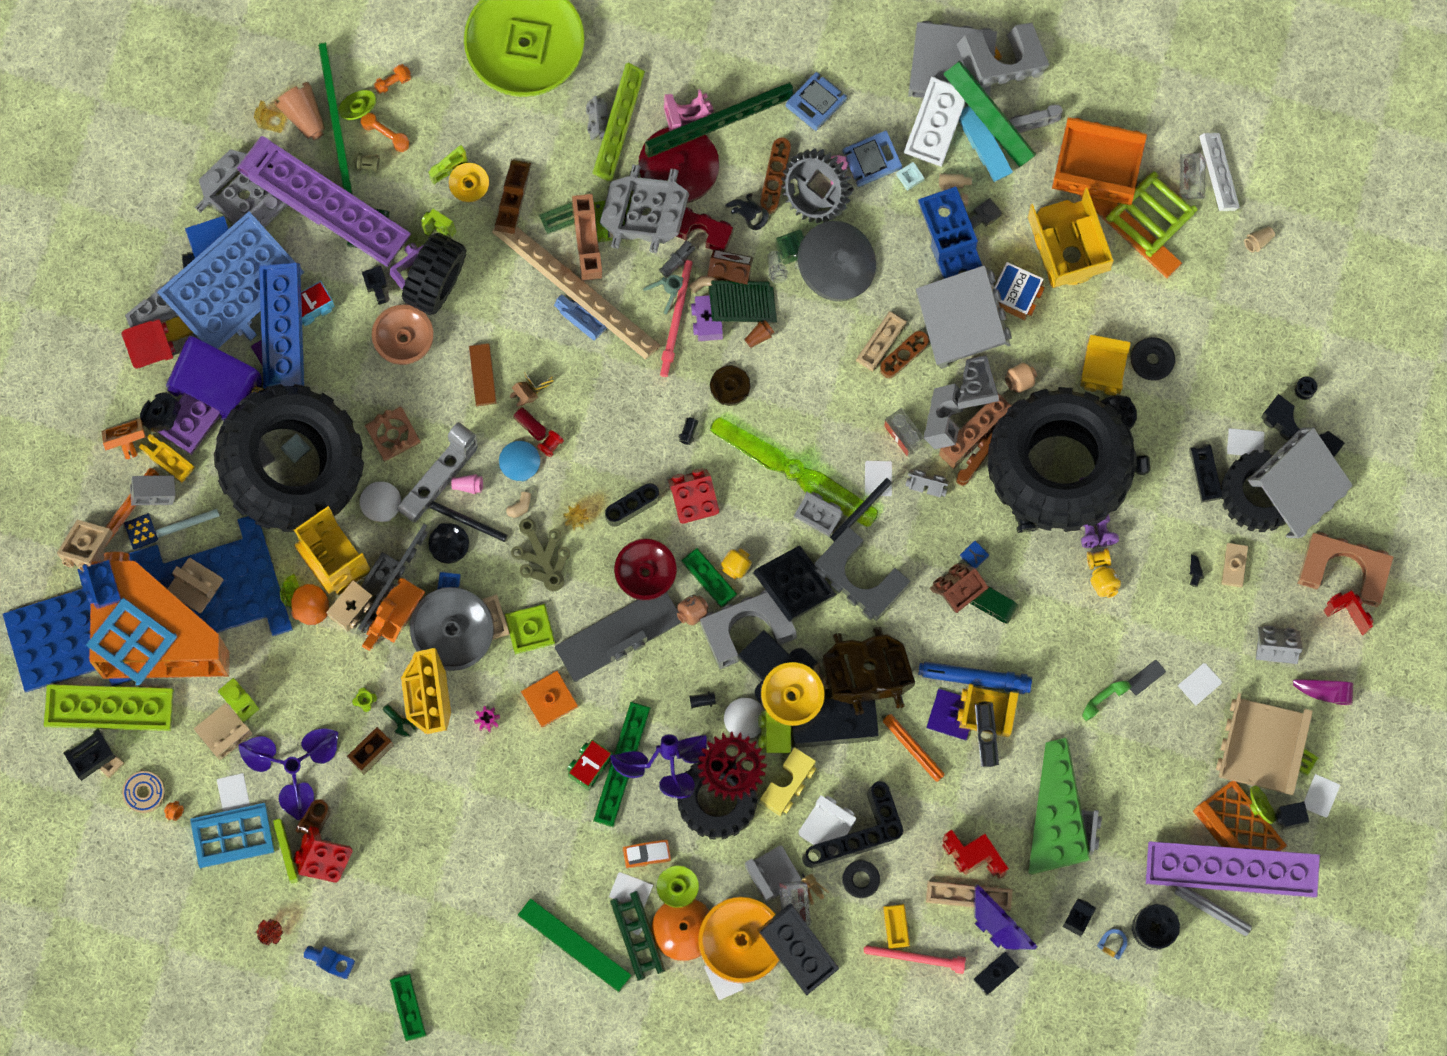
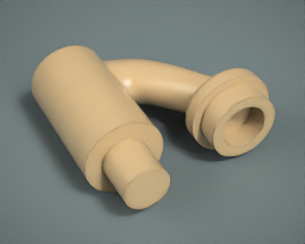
M939 174V188L942 191L956 186L957 188H964V185H972V177H964V174ZM961 192L962 202L964 206H968V194Z

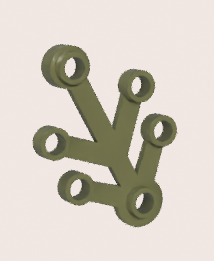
M525 518L520 522L519 529L523 535L528 536L536 555L523 551L520 546L513 547L511 555L515 560L522 559L542 566L545 573L532 570L530 565L525 564L520 568L522 577H530L544 582V586L549 591H559L564 585V577L561 573L566 560L570 557V551L567 547L559 548L557 552L559 558L553 570L550 561L557 542L561 539V532L558 529L550 530L549 542L544 552L535 533V522L530 518ZM530 523L531 528L525 529L524 524ZM554 532L559 534V537L556 539L551 537ZM520 550L521 555L515 556L514 551ZM561 551H567V556L562 557L560 555ZM524 568L530 569L529 574H523L522 571ZM557 578L558 581L556 584H552L550 579Z

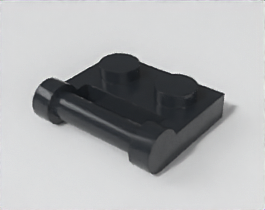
M99 728L93 731L94 734L71 750L67 749L63 752L81 781L116 757Z

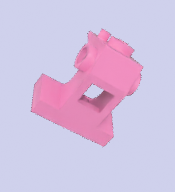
M698 89V97L693 99L689 105L677 104L673 94H666L664 96V112L670 131L711 115L714 112L711 102L709 100L706 101V98H708L707 93L703 94L701 89Z

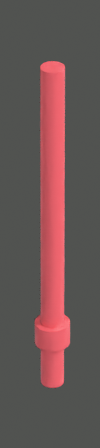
M685 260L682 272L683 284L678 291L666 349L663 351L661 358L663 363L660 376L668 377L670 365L674 361L675 353L673 351L693 264L689 260Z

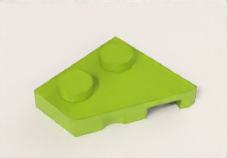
M458 146L443 160L431 167L428 174L433 184L450 176L457 166L468 163L463 146Z

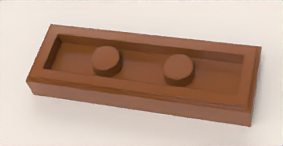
M490 344L469 346L476 407L497 404Z

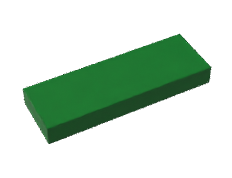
M698 548L681 560L682 564L721 608L737 596L733 588Z
M411 974L389 979L405 1042L426 1037Z

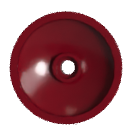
M639 539L627 544L619 552L614 565V573L617 584L628 596L638 600H653L663 596L672 587L677 574V566L672 552L664 544L653 539ZM648 570L650 573L648 576H644L642 571Z

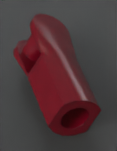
M523 407L515 412L513 419L536 440L541 441L546 437V428Z

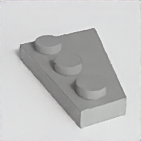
M161 286L149 298L140 302L125 315L129 327L159 317L161 322L178 317L158 295L157 291L162 288Z

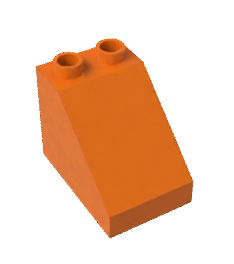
M107 552L104 554V561H110L121 600L122 598L126 599L172 634H177L175 641L146 678L229 677L230 652L216 631L137 562L130 561V554L125 552ZM92 561V565L104 561ZM118 603L99 609L94 604H91L90 639ZM125 610L114 625L131 636L141 621ZM148 627L137 642L154 653L164 638ZM109 630L99 645L115 656L126 640L112 630ZM133 647L122 662L136 672H139L149 660V657ZM90 649L89 662L103 679L130 678Z

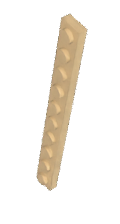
M516 227L515 234L493 230L492 233L645 360L658 350L660 345L521 229Z

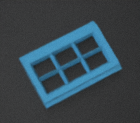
M265 803L190 819L199 868L275 853ZM260 816L262 827L245 831L243 819ZM239 821L241 832L223 835L221 824ZM217 825L219 836L202 840L200 829ZM263 831L265 843L248 846L246 835ZM242 836V848L226 851L224 839ZM220 841L222 852L209 855L204 854L203 844Z

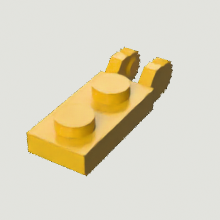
M149 434L147 438L152 444L157 446L156 450L152 452L143 444L139 446V449L182 484L195 467L163 441L160 442L153 435Z

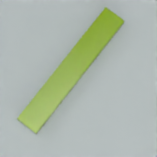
M631 63L625 64L592 173L608 182L613 179L645 73L644 70Z

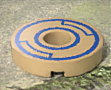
M140 771L127 778L123 785L122 795L124 802L131 810L146 814L160 807L165 796V788L157 775L148 771ZM141 787L149 788V795L145 798H141L138 795Z

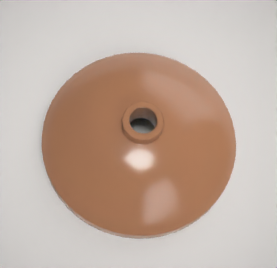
M396 305L386 309L377 317L372 328V341L378 354L386 361L398 365L411 364L423 358L431 348L434 337L433 327L428 316L410 305ZM406 336L407 340L403 342L400 338Z

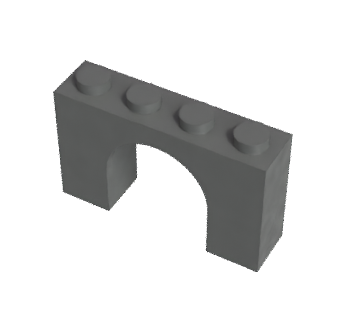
M848 527L815 562L817 568L815 571L822 578L830 580L832 582L831 586L840 593L842 591L846 594V599L853 606L858 605L863 609L862 613L869 620L873 618L877 622L910 586L911 581L894 568L874 588L861 589L852 585L846 577L845 566L851 557L863 546L864 540Z

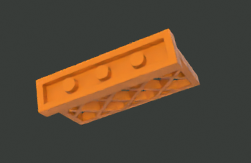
M1235 781L1228 783L1193 810L1221 847L1281 851L1287 846L1273 827L1259 814L1255 815L1257 818H1254V813L1250 808L1252 801ZM1233 787L1237 792V800L1226 798L1229 788ZM1213 800L1222 802L1221 812L1214 811L1209 803ZM1226 803L1237 804L1236 814L1225 813ZM1240 805L1249 807L1251 810L1250 817L1240 815ZM1225 817L1235 818V829L1228 828L1224 824ZM1239 819L1250 821L1249 831L1238 829ZM1260 822L1264 826V833L1253 832V823ZM1238 833L1249 835L1248 845L1239 843L1237 840ZM1252 836L1263 837L1262 848L1252 846ZM1267 838L1274 839L1279 847L1275 850L1267 849Z

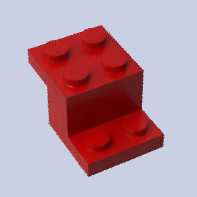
M953 830L945 833L942 847L947 855L952 854L955 859L953 863L960 873L964 872L965 875H968L986 862L988 863L986 867L993 877L997 876L1000 879L1008 872L1009 868L986 834L963 847Z

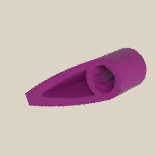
M1293 680V686L1310 697L1337 705L1353 704L1352 682Z

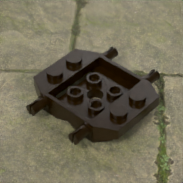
M875 627L873 629L875 636L864 641H843L841 633H838V636L837 633L834 634L835 644L822 658L833 699L852 704L856 715L864 713L861 702L884 698H894L896 708H903L905 704L902 695L915 685L904 643L888 634L883 635L881 627ZM844 654H847L856 684L855 688H853ZM872 664L875 668L873 670H868L864 667V665Z

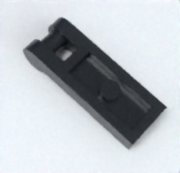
M1205 444L1200 448L1196 446L1189 447L1201 503L1222 499L1211 444ZM1205 455L1206 459L1200 460L1199 456Z

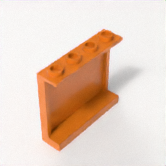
M1068 117L1052 189L1083 195L1085 188H1088L1089 194L1093 198L1132 205L1147 134L1137 130L1131 131L1118 126L1112 127L1102 125L1099 122H1088L1080 118Z

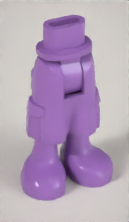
M1109 514L1105 520L1096 524L1098 535L1095 534L1094 526H1083L1085 527V536L1081 538L1082 547L1094 548L1098 544L1099 547H1104L1119 542L1118 534L1108 531L1106 524L1110 522Z

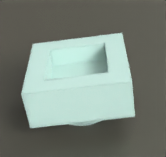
M914 162L896 172V176L907 191L925 179Z
M295 434L281 447V450L294 464L311 449L298 434Z

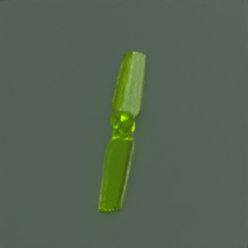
M718 417L711 424L710 431L765 468L784 474L788 480L796 481L805 493L815 492L823 498V501L837 504L841 508L840 510L843 512V515L849 517L864 502V500L822 472L805 468L800 460L789 459L780 449L724 418ZM794 466H797V471L799 473L795 472L794 474H791V469L789 467L793 468ZM870 506L856 522L865 527L871 526L877 518L878 510Z

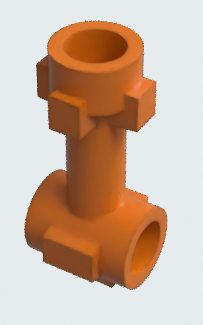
M400 64L393 69L395 74L385 80H382L381 77L377 79L374 83L379 94L388 92L387 87L397 81H400L401 84L409 81L412 77L408 67Z

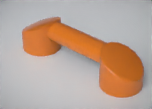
M368 113L361 117V126L365 130L376 129L393 141L394 148L398 152L408 150L410 143L405 134H396L378 122L373 113Z

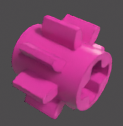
M484 706L481 713L476 711L479 719H475L474 723L481 724L479 727L480 731L485 728L491 733L493 726L499 727L496 720L500 719V715H494V707L491 710H487L486 706ZM486 715H489V718H491L490 723L485 722Z

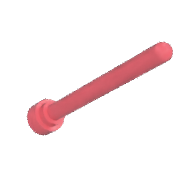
M865 946L863 949L864 953L949 967L955 973L964 974L966 957L962 956L947 959L874 946Z

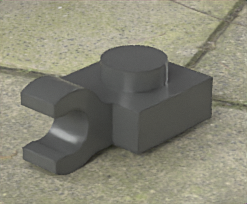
M989 198L974 209L975 215L969 218L973 229L981 223L987 227L1002 216V212Z

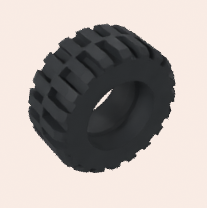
M433 233L420 249L410 268L402 290L403 301L428 315L437 313L447 300L460 275L461 268L465 262L464 259L466 258L467 250L465 246L441 233Z
M1254 450L1249 455L1247 453L1241 455L1238 460L1232 463L1222 481L1221 492L1222 499L1224 500L1222 504L1224 510L1228 509L1230 519L1235 518L1238 521L1237 525L1240 527L1243 525L1248 526L1247 530L1254 531V529H1259V532H1266L1267 529L1273 531L1280 525L1286 524L1275 506L1268 508L1255 506L1247 500L1243 492L1244 481L1257 472L1273 456L1270 454V450H1264L1262 453Z
M695 762L688 771H685L694 781V792L688 798H677L681 818L687 823L688 828L697 832V835L702 837L708 836L709 839H728V836L739 834L742 829L749 825V822L755 815L758 791L750 789V797L743 793V800H740L738 797L735 808L728 815L722 817L707 815L700 808L697 799L702 782L706 779L705 777H699V774L704 770L698 769V765L704 763ZM714 762L711 768L714 771H721L723 765L720 762ZM737 762L734 764L728 763V770L718 779H723L732 768L736 770ZM743 764L741 765L743 770L749 771L748 769L743 768ZM729 777L726 780L733 786L739 782L736 777Z

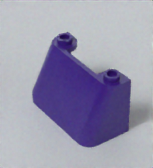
M189 336L166 383L167 391L170 394L178 397V395H184L185 393L219 411L223 421H225L231 410L243 398L252 392L260 391L263 386L261 374L255 368L193 336Z

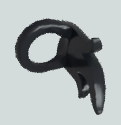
M752 193L746 195L747 201L735 199L725 205L728 208L734 207L731 210V214L739 213L745 218L748 227L752 230H759L767 223L768 212L752 200ZM762 212L761 221L756 225H752L751 220L756 217V214Z

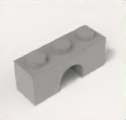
M956 384L934 388L927 426L924 432V439L934 449L956 445L959 428L950 417L963 411V408L958 409V399L961 393L960 388Z

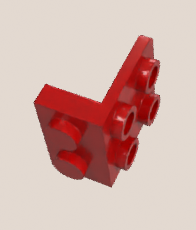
M160 317L122 331L124 343L135 369L162 360L173 359L172 353L176 351L173 342H168L166 334L169 331L166 322H161Z
M698 468L690 474H676L671 479H667L680 523L685 524L719 513L711 475L707 469Z
M1352 590L1344 595L1340 592L1331 597L1330 601L1327 602V607L1323 610L1327 617L1346 608L1362 635L1367 634L1373 627L1371 615L1369 612L1364 611L1361 606L1363 604L1358 594H1354Z
M310 826L307 834L303 835L300 850L296 851L294 855V863L299 875L337 883L353 851L350 846L322 840L319 829Z

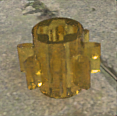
M577 504L576 508L568 506L569 513L563 514L564 518L569 519L565 522V526L571 525L573 531L577 527L584 529L583 523L589 522V518L584 517L587 514V509L581 510L579 504ZM575 514H579L577 521H573Z

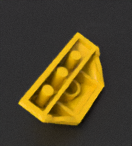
M436 648L415 652L401 677L406 719L425 734L447 731L451 707L446 671Z

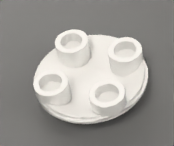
M375 482L368 485L360 497V507L363 514L376 522L390 521L398 513L397 508L401 503L399 491L387 482Z
M740 698L729 704L724 714L726 729L730 733L733 732L735 737L742 733V739H745L747 736H750V739L755 738L761 733V728L758 726V717L761 715V711H764L763 707L757 701L750 698Z

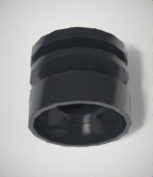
M1160 904L1143 908L1136 914L1132 922L1134 939L1147 950L1156 951L1170 946L1175 942L1180 931L1178 916L1171 908ZM1152 922L1154 925L1158 924L1160 927L1157 929V934L1155 931H1150V928L1152 927Z

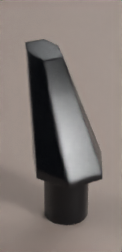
M1191 554L1189 574L1192 576L1190 585L1198 587L1200 579L1205 577L1198 556Z

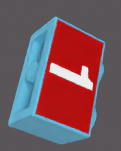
M321 281L301 292L302 325L307 326L315 320L314 318L319 315L329 314L332 308L335 307L333 300Z

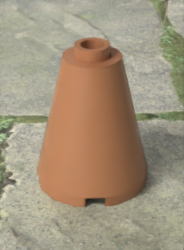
M309 82L302 83L303 88L299 89L296 86L278 98L279 101L274 103L307 139L317 140L324 135L325 126L312 87Z

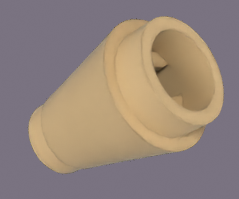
M1271 227L1247 235V238L1244 239V244L1250 252H1259L1275 237V232Z

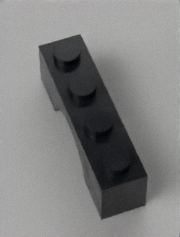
M1278 394L1261 417L1264 424L1269 428L1277 429L1280 435L1288 441L1300 430L1294 421L1295 406ZM1330 431L1319 434L1335 458L1345 442Z

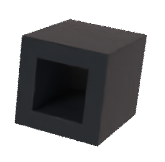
M1304 801L1281 806L1277 809V813H1275L1276 823L1278 826L1281 825L1282 830L1304 826L1310 822Z

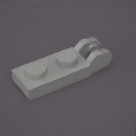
M1050 105L1047 110H1036L1025 116L1017 115L1009 119V121L1019 133L1058 122L1061 120L1063 110L1059 105Z

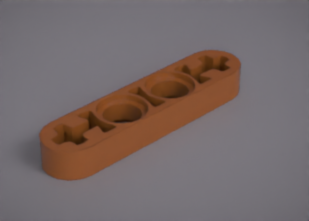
M778 138L772 145L760 199V206L765 208L768 214L774 213L779 205L782 191L781 185L784 182L781 178L785 176L782 171L787 168L786 164L788 163L791 144L786 138ZM780 144H784V147L787 148L783 149L782 157L778 156ZM780 162L783 165V169L775 171L772 169V164ZM770 181H777L779 187L771 190L767 184ZM770 194L773 195L772 204L774 205L767 208L765 203L768 202Z

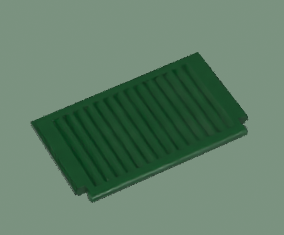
M712 280V285L708 286L712 322H763L766 320L769 323H777L774 289L770 287L769 281H748V284L733 281Z

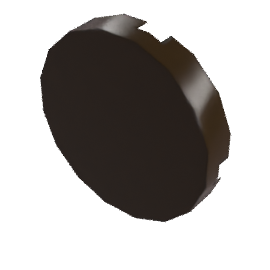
M733 365L723 366L716 370L710 381V391L713 398L726 406H735L744 402L751 388L750 378L747 373Z

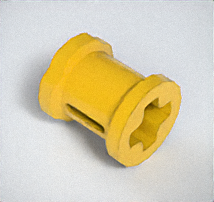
M1108 548L1094 553L1087 552L1090 570L1098 566H1111Z

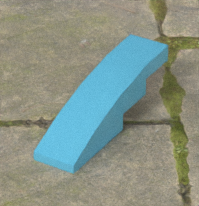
M970 106L964 108L961 112L959 123L972 148H975L983 166H986L993 182L1012 174L1013 171L992 133Z

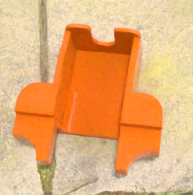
M399 578L397 582L399 585L393 588L379 605L376 612L377 616L366 633L369 636L362 647L370 651L381 635L394 643L412 617L418 603L422 600L425 594L422 589L404 578Z

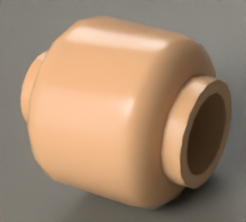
M1021 363L1008 369L1005 381L1011 391L1014 390L1017 393H1021L1034 387L1037 373L1032 366Z

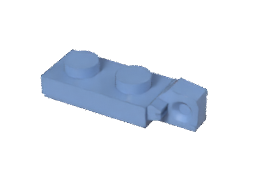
M562 294L556 299L554 306L560 313L593 341L606 331L607 327L577 302L570 301Z

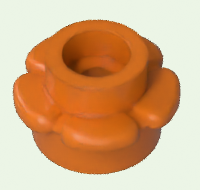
M174 801V803L170 802L166 805L164 813L168 820L177 821L181 817L184 808L179 804V801Z

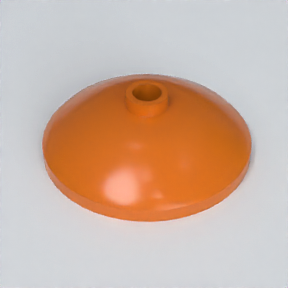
M696 899L689 905L679 908L671 907L664 903L656 912L652 922V933L658 949L667 957L678 961H688L700 957L699 931L704 918L710 910ZM682 923L688 926L684 931L679 928Z

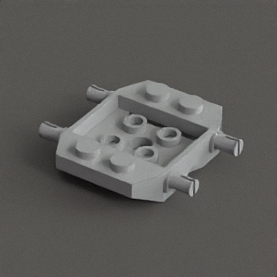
M230 149L199 179L204 197L195 206V209L201 213L208 205L212 206L232 226L250 211L265 228L288 205L249 180V177L240 174L218 196L215 195L239 172L237 167L247 155V153ZM241 191H249L250 196L247 199L239 198Z
M634 164L629 176L611 182L600 223L613 234L611 247L618 249L621 239L632 240L639 238L651 242L649 251L657 253L659 243L665 244L679 234L689 193L676 182L678 170L670 169L667 181L638 178L641 167ZM634 191L625 226H622L630 193ZM651 208V212L648 215H642L644 209Z

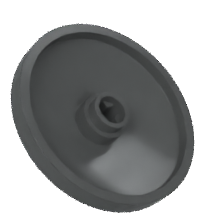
M827 221L812 228L802 239L798 249V267L805 283L817 295L831 301H848L862 294L872 283L876 272V257L871 243L859 229L842 221Z
M444 587L429 593L418 603L410 621V636L415 650L418 652L436 648L443 667L447 671L462 670L477 663L487 653L494 635L493 617L486 603L472 591L460 587Z

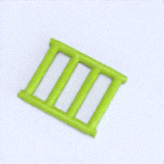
M1155 171L1135 188L1133 201L1140 196L1172 225L1166 231L1162 230L1134 204L1126 205L1119 203L1106 217L1108 222L1113 221L1141 245L1149 257L1156 253L1198 211L1196 206H1190L1163 183ZM1153 184L1185 213L1177 219L1147 193L1145 189ZM1125 209L1159 237L1153 244L1119 216Z

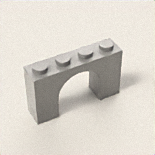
M1032 23L1016 25L1007 34L1015 54V64L1012 65L1001 63L992 56L982 32L964 35L956 44L965 67L980 86L984 88L993 83L999 82V84H1004L1010 80L1016 79V81H1020L1029 76L1036 78L1044 74V70L1049 66V63Z
M766 590L754 598L747 597L743 599L739 604L727 605L719 612L707 613L706 617L700 619L701 628L719 669L739 662L737 651L730 638V630L734 623L741 618L753 616L765 621L779 645L797 639L792 621L789 622Z

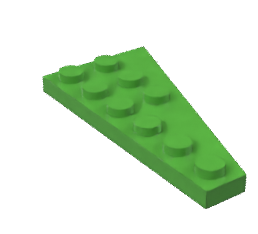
M1067 738L1046 742L1028 871L1030 875L1091 860Z

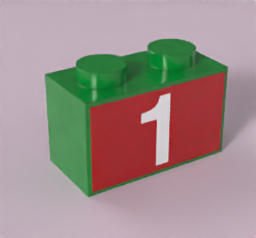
M593 739L590 743L586 742L579 751L581 755L578 760L574 759L567 768L569 770L568 777L588 791H590L611 761V754L613 755L612 752Z

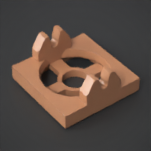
M401 406L393 411L385 410L384 414H378L374 418L375 420L365 425L384 462L421 443ZM389 419L399 420L405 425L397 428L391 425ZM383 423L386 428L385 435L378 438V429ZM391 429L399 432V436L395 440H390L387 437V433ZM408 431L407 440L400 442L401 434ZM388 441L395 445L390 449L382 444Z

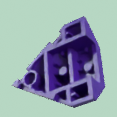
M978 884L974 886V917L977 920L974 924L982 932L987 930L992 935L989 939L997 948L1002 946L1004 949L1035 950L1038 946Z

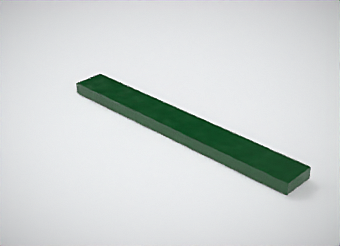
M791 82L645 141V153L650 158L786 102L793 96V86Z

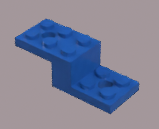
M957 186L918 199V204L932 237L931 249L943 279L957 275L963 270L969 271L983 266L976 250L978 240ZM941 208H947L950 214L947 217H943L938 211Z

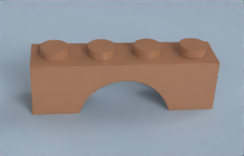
M593 195L572 196L581 280L602 279Z

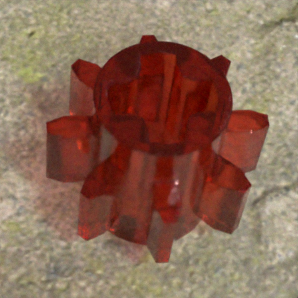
M269 919L268 922L262 920L255 931L258 940L268 946L272 942L276 945L284 933L280 923Z

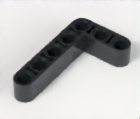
M875 782L867 792V798L877 826L810 846L802 856V862L806 867L816 868L897 842L903 835V826L890 789L885 782ZM875 788H878L882 791V797H878L874 794ZM881 808L887 809L890 813V816H883L881 814ZM888 828H893L896 831V837L888 834ZM868 834L875 835L877 838V842H870L868 839ZM848 841H855L857 849L850 848ZM828 847H835L838 851V854H830L828 851ZM810 852L815 853L818 856V861L810 860L808 854Z

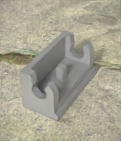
M132 476V484H130L131 505H173L175 499L174 476Z

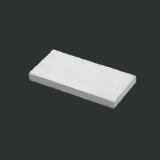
M931 77L904 154L942 167L965 104V100L951 83Z

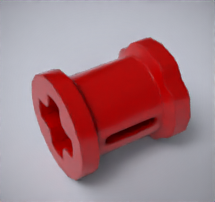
M550 430L548 432L549 435L542 444L539 443L537 445L538 449L548 457H552L554 450L559 444L564 442L560 435Z

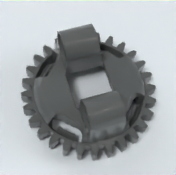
M816 148L812 149L811 152L809 149L804 152L801 151L797 156L791 158V161L786 164L787 168L782 171L785 176L781 180L785 184L781 185V188L786 189V192L782 195H787L788 197L785 203L790 202L792 204L790 210L795 208L797 210L795 215L801 213L802 220L809 218V223L816 221V223L834 220L837 218L836 216H840L842 211L847 209L845 204L850 203L849 197L854 191L853 185L847 182L851 179V176H845L848 169L842 170L841 168L844 163L838 164L836 162L837 156L831 159V152L824 155V149L818 152ZM819 171L833 182L824 198L808 186ZM794 178L798 182L799 195L796 197L793 195L796 193L794 183H791V180ZM831 207L829 211H818V208Z

